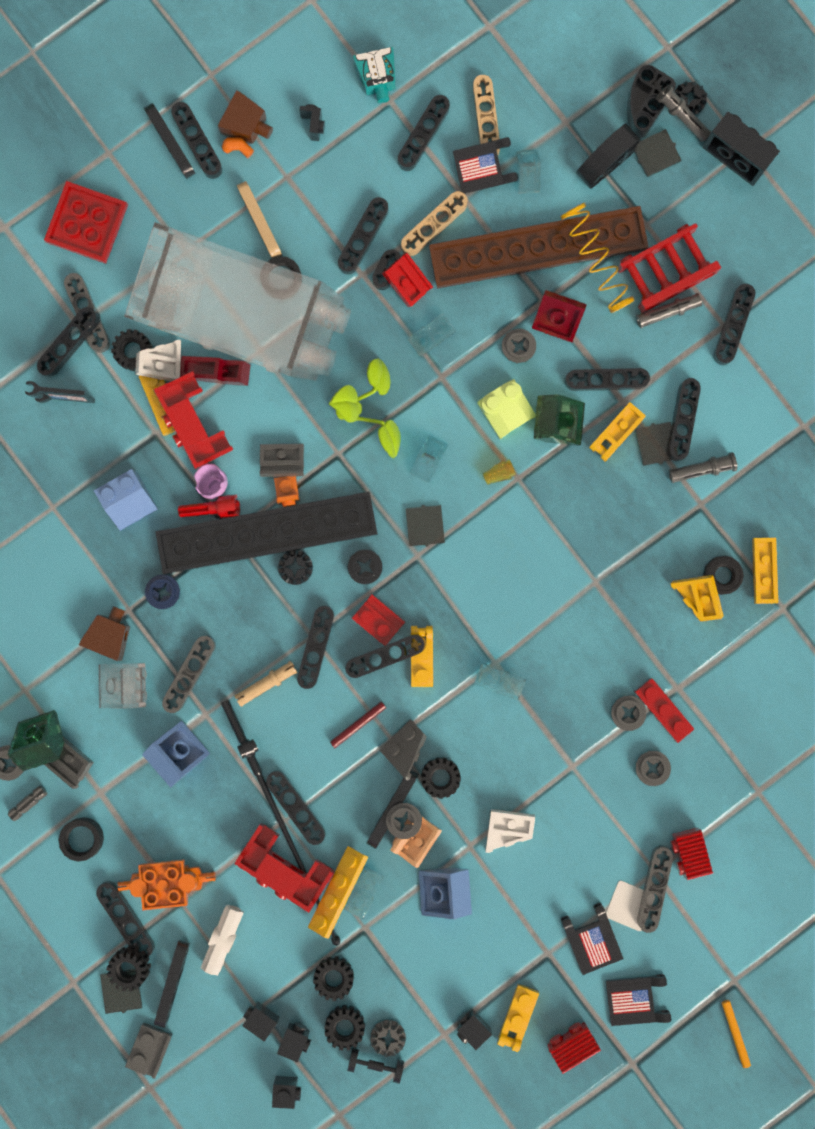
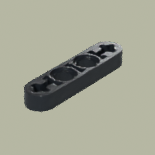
M437 95L431 100L399 152L398 165L402 170L411 171L416 167L446 118L450 109V102L446 96ZM444 103V108H440L436 116L434 114L436 112V104ZM425 120H433L435 126L432 129L425 128L423 125ZM421 137L424 140V144L421 147L414 146L412 143L414 138ZM411 149L413 151V154L411 155L412 163L407 162L406 164H404L403 157L407 158L410 154Z
M175 103L171 109L172 116L201 169L208 178H218L222 174V165L193 112L186 103ZM181 109L185 113V116L188 120L185 123L178 112ZM191 126L198 129L197 134L194 136L186 134V130ZM199 145H206L208 147L205 154H198L196 152ZM209 158L213 166H215L216 170L214 172L211 169L209 170V165L206 161Z
M151 103L144 107L147 116L184 177L188 179L193 176L195 171L155 105Z
M377 197L370 202L338 259V266L343 274L349 275L357 270L387 217L389 209L388 203L384 198ZM380 204H382L384 211H381V210H380V211L377 213L376 219H375V218L373 217L374 214H375V207H374V206H377V207H378ZM372 222L375 228L371 232H366L362 228L363 224ZM361 240L364 243V248L359 251L353 249V242ZM348 251L355 255L351 260L353 266L344 268L343 261L347 262L351 255Z
M741 284L733 294L713 356L719 365L729 364L736 355L756 293L750 284ZM746 290L749 296L744 300L743 304H739L742 299L741 292ZM733 310H741L743 312V319H734L732 315ZM733 329L737 334L736 339L729 340L725 335L726 330ZM726 345H733V347L730 346L727 350L729 357L723 360L719 352L724 351Z
M84 307L76 314L38 360L37 370L39 373L51 377L60 371L98 326L101 317L97 310L91 307ZM88 313L91 314V322L87 321L88 318L86 317V315ZM74 328H78L80 336L73 340L71 332ZM61 344L66 346V353L63 356H59L57 352ZM46 362L50 363V365H49V366L51 367L50 370H46V369H47V366L45 365Z
M642 368L572 370L565 378V385L571 391L639 390L648 385L650 374ZM584 374H587V386H584L585 381L578 382L577 386H574L573 382L569 381L573 375H576L577 379H584ZM594 374L600 375L602 377V384L598 386L593 385L590 380L591 376ZM614 374L622 375L624 378L623 384H614L612 376ZM638 374L645 378L641 384H639L638 380H631L630 385H627L628 379L635 378Z
M694 378L684 380L678 389L667 447V455L673 461H681L689 453L701 391L700 383ZM691 384V388L694 391L689 394L688 399H683L688 396V389L685 387ZM682 404L690 406L691 412L689 415L681 412ZM679 424L687 428L685 436L677 433V426ZM685 440V442L680 443L679 450L682 451V453L676 456L677 452L673 451V449L678 447L679 441Z
M321 606L314 613L297 677L298 684L304 689L313 688L318 681L334 621V612L328 606ZM324 609L328 610L327 614L330 615V619H326L324 625H328L327 630L322 627H315L316 622L318 624L321 623L322 619L318 614L319 612L322 613ZM315 631H323L325 634L323 642L316 643L313 640V633ZM312 651L317 652L319 655V661L316 664H310L307 660V655ZM304 665L311 668L317 667L316 672L311 671L310 677L314 680L309 682L308 685H305V681L302 680V676H306L308 669H304Z
M414 634L355 657L347 662L345 667L346 673L352 678H359L420 654L426 648V640L422 635ZM413 638L416 641H420L419 650L415 647L408 649L407 651L410 654L407 655L405 646L412 644ZM393 646H398L401 649L402 653L399 658L391 656L390 649ZM373 654H378L381 657L382 661L379 666L372 665L370 658ZM353 662L356 665L365 662L367 665L358 670L359 674L351 670V667L354 666Z
M279 770L271 772L267 776L266 784L280 805L310 844L318 845L322 843L326 835L322 824L287 776ZM273 775L282 778L280 784L283 788L286 784L289 787L280 795L277 793V791L281 790L277 784L273 786L271 783ZM288 792L293 793L296 797V801L292 805L286 804L283 800L284 795ZM298 811H306L309 819L303 823L299 822L296 818ZM312 820L315 822V824H312V828L315 831H321L319 834L320 839L318 840L317 838L312 839L310 837L312 831L309 827L306 831L303 828L309 825Z
M413 770L410 771L412 775L408 781L405 778L402 779L369 836L366 844L376 849L388 829L386 818L390 809L404 802L419 774Z
M111 881L102 883L96 891L98 900L128 946H132V950H134L135 947L140 948V942L143 945L148 944L147 953L144 951L145 955L143 957H149L155 948L152 938L122 892L118 891V886ZM104 887L106 889H112L110 896L103 895V892L105 891ZM118 897L119 900L115 901L111 906L108 904L112 899L114 900ZM115 905H122L125 908L124 916H117L114 913ZM133 923L137 926V933L135 935L127 933V924ZM140 934H142L143 937L139 939L140 942L137 940L134 943L133 940L136 939Z
M179 940L154 1021L156 1026L165 1028L168 1023L189 951V942Z

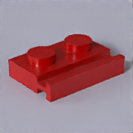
M404 253L382 273L407 307H412L428 290L433 288L408 253Z
M373 595L368 598L352 617L356 623L384 646L389 643L405 623L404 620Z

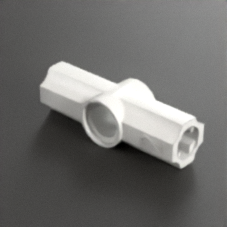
M228 904L224 908L219 924L212 933L208 943V951L200 968L204 972L218 976L221 971L227 953L229 954L236 938L235 933L244 913L240 908Z

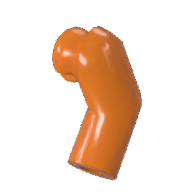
M228 137L223 141L222 150L225 153L239 150L247 159L254 153V150L241 137Z

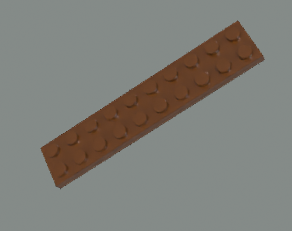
M641 206L589 215L572 233L576 234L592 229L600 230L598 236L582 252L603 247L609 248V252L604 258L644 251L649 248ZM586 216L429 245L437 289L600 259L607 252V249L583 255L579 254L580 250L598 232L593 231L570 236V232Z

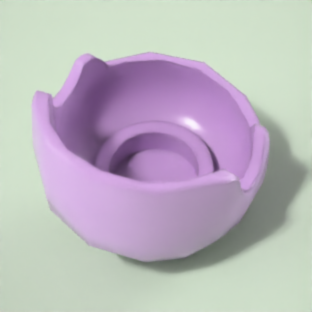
M207 463L202 465L194 474L196 480L195 489L204 498L215 499L225 492L228 485L227 476L215 464Z

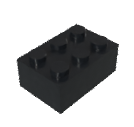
M727 112L713 129L703 146L704 150L752 186L755 185L780 152L773 142L766 141L759 135L756 129L748 127L739 116Z

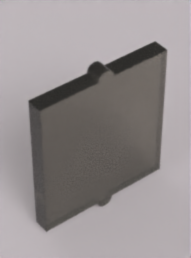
M666 129L640 141L635 151L638 158L637 163L641 164L647 177L681 162V158L675 148L676 143L672 142Z
M671 422L657 425L652 423L650 426L635 429L643 466L656 463L661 465L663 462L671 460L667 455Z
M422 505L421 507L406 509L409 546L425 545L428 547L430 544L445 543L441 505L427 507Z
M136 969L123 970L128 975L136 974ZM107 973L100 975L105 1014L114 1012L125 1013L127 1010L142 1008L140 987L130 992L129 988L126 991H122V986L117 989L115 988L116 982L113 984L109 982L112 977L108 978Z

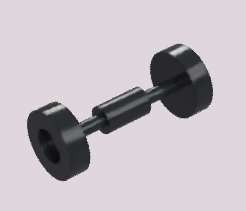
M352 1048L348 1072L354 1073L356 1064L368 1066L367 1069L393 1072V1083L400 1084L404 1060L398 1059L396 1067L392 1068L384 1066L382 1062L370 1059L368 1062L357 1059L359 1049Z

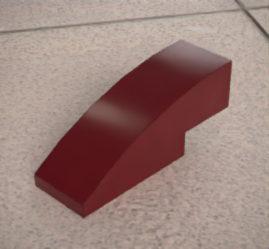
M181 356L180 377L193 371L196 381L248 386L251 365L245 361L223 360L216 357Z

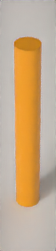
M724 1000L721 1004L742 1067L748 1068L751 1066L730 1000Z

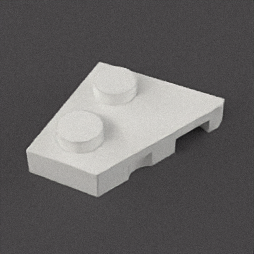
M181 340L139 351L136 354L135 375L167 381L180 378Z
M491 809L486 853L493 852L494 849L503 846L514 845L519 841L524 842L532 839L535 815Z

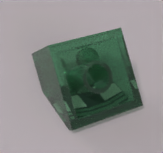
M559 394L538 396L534 439L547 443L581 446L585 403Z
M52 710L18 722L7 755L22 771L60 759L65 742L57 712Z

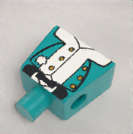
M393 47L353 55L354 67L366 95L376 94L378 103L388 102L390 100L388 91L396 89Z

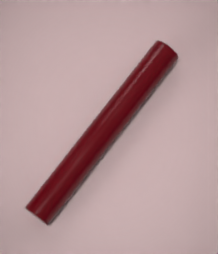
M379 702L331 740V745L337 748L385 710L386 706L383 702Z

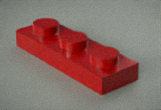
M652 678L634 691L676 743H679L694 730L693 726Z

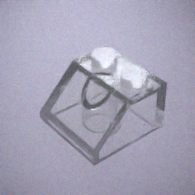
M145 663L99 664V708L127 709L146 707L147 672Z

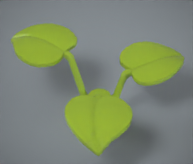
M377 358L371 360L367 367L368 381L373 386L371 391L358 397L356 390L351 385H345L334 394L329 405L336 409L337 417L340 420H345L349 423L364 421L379 424L381 426L378 429L380 443L391 458H395L401 442L400 431L396 423L392 420H387L384 423L382 420L359 416L362 413V406L358 401L374 394L376 391L380 395H385L390 388L389 371L384 362Z

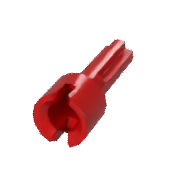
M237 494L219 496L216 501L178 506L179 517L218 514L221 518L240 515V502L235 500Z

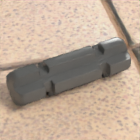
M42 786L34 789L33 793L28 794L16 805L17 807H13L8 811L7 814L13 821L18 820L24 813L39 802L38 800H42L47 795V791Z

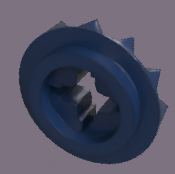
M157 575L147 583L145 596L148 603L154 608L168 609L174 606L179 599L181 589L177 581L171 576ZM166 585V591L169 592L171 596L164 595L160 599V593L154 589H162Z

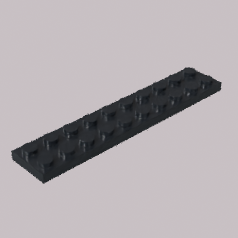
M370 491L155 531L164 575L378 535Z

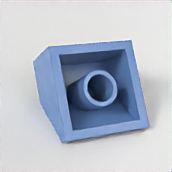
M133 469L94 490L102 507L120 531L158 510L139 474Z
M180 721L153 742L142 755L171 788L210 753L188 727Z
M443 868L419 871L421 912L423 916L457 919L472 914L469 869Z

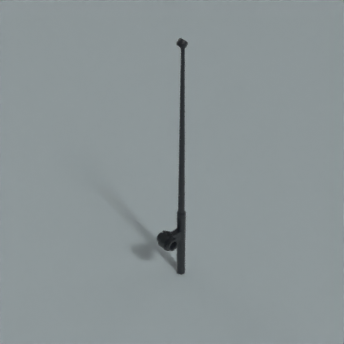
M228 699L222 702L221 705L240 744L237 746V749L242 759L246 757L253 774L256 776L299 868L307 873L262 775V770L255 757V752L259 751L254 739L249 741L246 738ZM319 898L316 901L317 906L320 903ZM332 930L331 941L333 945L337 946L341 940Z

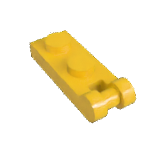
M629 402L589 448L593 452H598L601 455L600 458L606 462L646 415ZM604 440L611 444L608 450L601 445Z
M411 626V635L419 634L426 636L425 650L411 657V687H433V626H426V628ZM413 638L411 648L415 647L417 650H419L418 646L421 645V643H418V641H416L415 638Z
M517 984L497 1039V1045L502 1047L506 1045L511 1047L512 1051L519 1052L539 996V991ZM509 1030L516 1033L514 1039L507 1036Z

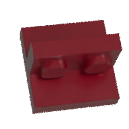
M545 290L532 329L572 343L587 304Z

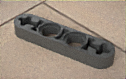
M76 273L67 275L64 279V286L75 313L77 314L81 310L77 305L81 298L88 299L87 307L97 310L84 279ZM74 279L79 282L77 287L81 293L77 294L76 290L71 286ZM88 313L86 317L91 318V314ZM101 319L98 326L87 337L89 346L97 353L107 351L110 346V340ZM93 333H97L98 337L101 340H104L103 342H101V347L94 345L95 343H97V340Z
M201 636L194 643L163 698L162 706L165 711L176 713L183 708L215 651L216 643L213 638ZM208 640V645L211 648L210 650H204L202 655L206 656L205 660L201 656L194 655L195 651L200 653L202 650L201 641L206 642ZM193 658L200 661L201 666L197 671H192L189 668V661ZM183 677L187 678L190 682L187 690H181L178 686V681ZM175 690L180 694H184L183 698L178 696L176 700L178 707L171 709L168 699H174L177 694L172 691Z
M658 846L652 851L637 916L638 926L646 933L654 932L659 925L672 867L673 854L665 846ZM662 851L668 856L667 859L662 860L661 866L666 867L665 870L654 867L655 864L659 866L660 859L657 857V854H662ZM656 872L663 874V881L660 884L652 882V875ZM650 894L658 896V903L654 906L647 904V897ZM645 908L656 911L655 914L651 912L650 919L653 923L648 924V927H645V924L642 922L643 919L646 920L648 918V912L644 911Z

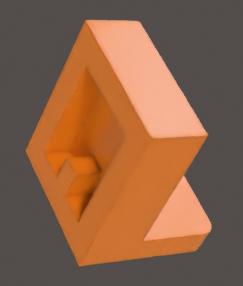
M296 476L274 478L277 503L282 504L283 507L296 505L295 502L300 501Z

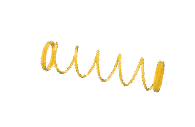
M582 203L560 217L563 220L577 214L588 213L570 232V236L598 231L580 250L579 254L583 255L607 249V252L589 269V272L593 273L609 268H617L598 288L599 291L618 286H626L625 290L608 305L610 313H613L629 305L635 299L631 296L611 306L626 292L628 285L618 284L602 288L617 273L619 267L608 266L592 270L608 254L609 248L603 247L582 252L598 236L600 231L592 229L572 234L590 215V211L577 212L586 207V204Z

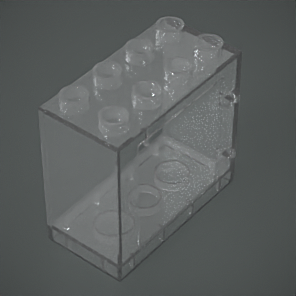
M154 222L124 317L199 343L205 349H215L266 368V371L272 373L279 372L291 377L317 381L319 374L328 376L331 372L336 358V351L329 349L328 346L333 331L339 334L344 333L351 309L343 305L345 298L322 281Z

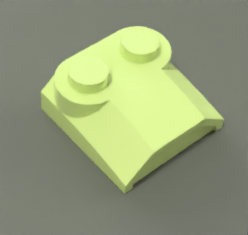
M514 379L498 387L477 402L499 439H502L527 421L537 417L522 393L520 385Z

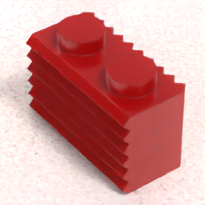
M697 827L673 833L674 840L670 841L673 853L678 854L679 862H676L679 875H683L686 880L713 874L702 830Z
M585 1022L573 1024L569 1027L567 1033L555 1035L550 1039V1043L547 1044L549 1052L562 1074L601 1051Z

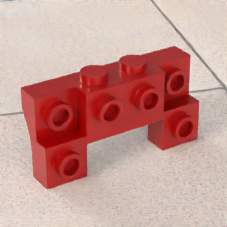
M192 371L155 388L153 392L165 414L162 416L167 428L171 427L175 433L172 438L178 448L182 447L193 468L196 469L234 449L228 443L224 430L208 438L189 401L190 398L203 392Z
M261 823L234 864L255 877L259 885L265 888L269 886L275 890L276 896L283 900L287 898L309 913L335 870L316 859L309 872L305 873L271 850L280 834Z

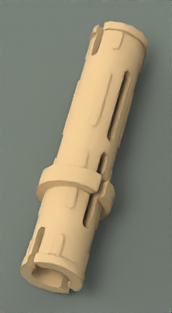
M289 661L279 669L271 670L269 675L235 694V699H238L237 702L242 707L272 687L280 686L282 681L298 673L297 669Z

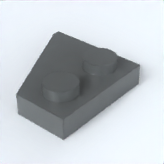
M410 719L380 749V752L408 781L412 775L410 771L414 761L417 762L420 749L424 745L427 736Z

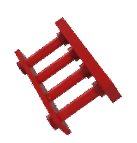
M696 223L691 226L686 224L680 227L677 233L634 257L628 255L620 261L618 273L627 269L642 295V301L638 306L642 314L712 277L721 269L718 261L711 264L709 261H706L691 234L698 227ZM682 239L686 242L699 265L698 271L693 274L687 271L673 244ZM663 249L666 250L680 275V281L674 284L668 281L654 254ZM645 259L661 285V291L656 294L649 291L635 266Z

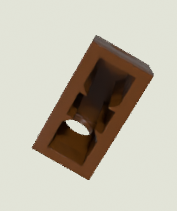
M236 90L218 124L220 134L227 137H241L245 142L253 144L258 135L269 139L273 132V127L265 123L267 118L265 111Z
M113 606L109 617L97 615L79 645L113 660L122 661L130 631V626L121 623L125 610Z

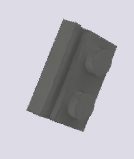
M260 444V477L304 476V444Z
M64 737L57 738L47 754L48 757L42 762L72 789L79 787V782L84 779L94 763Z
M143 1022L125 1067L143 1075L147 1074L155 1079L173 1034L163 1032L164 1030Z

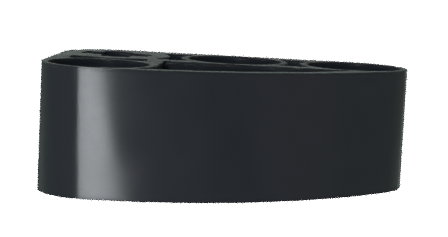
M644 65L639 69L627 102L628 124L639 138L647 136L666 107L662 102L659 103L656 100L659 92L667 85H671L673 91L676 88L674 79L651 65ZM642 76L648 77L650 81L643 80ZM648 105L656 106L657 110H651ZM642 122L645 124L646 127L641 128L637 125V123Z
M625 123L588 157L576 171V174L592 189L636 151L641 139Z

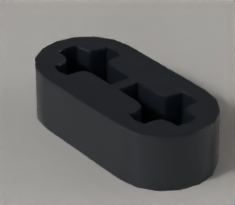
M396 250L385 251L373 273V284L379 290H386L391 286L388 281H383L382 284H379L377 277H382V273L387 269L388 260L386 258L395 256L396 261L401 257Z

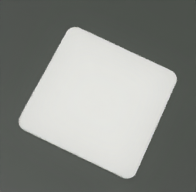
M619 881L606 912L608 919L637 931H642L637 924V916L643 890L626 882ZM650 894L647 897V904L650 906L654 902V894ZM647 908L644 909V911H647L649 914L650 910Z

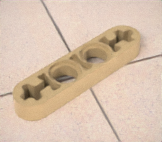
M479 75L473 83V94L479 142L483 144L487 143L490 138H492L491 141L500 138L493 83L489 76ZM481 82H484L486 86L484 96H482V90L479 87ZM482 102H488L491 105V109L484 112L479 108V105ZM484 123H491L494 129L491 132H485L482 129V125Z
M247 181L236 185L271 258L282 256L280 248Z
M460 191L453 192L404 236L401 242L403 253H408L410 256L418 254L465 211L468 203L467 196ZM454 199H462V206L456 205L451 212L450 208L454 205ZM443 211L448 214V219L445 222L437 220L436 215L439 212ZM430 226L433 232L429 236H424L420 232L421 228ZM414 234H417L419 239L415 242V249L411 247L407 249V242H414L416 240V235Z

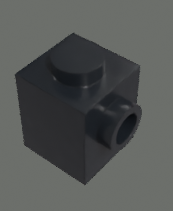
M257 1002L254 1007L250 1005L243 1015V1018H245L243 1027L265 1042L278 1023L279 1016L260 1002Z
M473 1009L469 1013L467 1011L464 1012L457 1020L458 1037L463 1043H469L475 1050L492 1036L491 1028Z
M289 1022L277 1054L298 1063L302 1051L306 1053L311 1039L308 1038L310 1031L306 1029V1026L298 1022L294 1024Z
M276 1076L273 1084L272 1108L294 1109L296 1101H300L301 1087L298 1086V1077Z

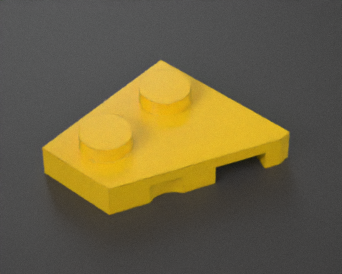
M713 575L671 582V587L678 590L683 596L685 604L693 610L695 616L700 621L722 619L724 615Z

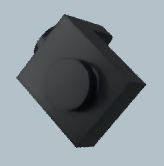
M312 104L300 106L301 118L311 119L309 130L311 140L319 141L320 134H324L325 121L322 120L321 108Z

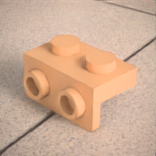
M422 816V826L419 832L409 839L395 837L390 851L398 854L412 866L418 868L442 830ZM407 819L406 822H405V825H406V824H414V823H412L411 821H409V820Z

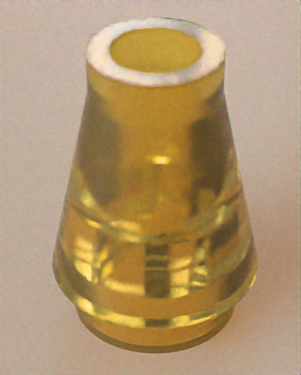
M503 459L483 473L487 485L510 480L513 476L517 475L510 459L506 461Z

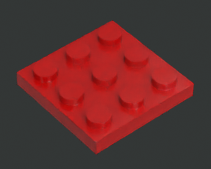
M66 181L44 241L53 246L106 264L128 203Z

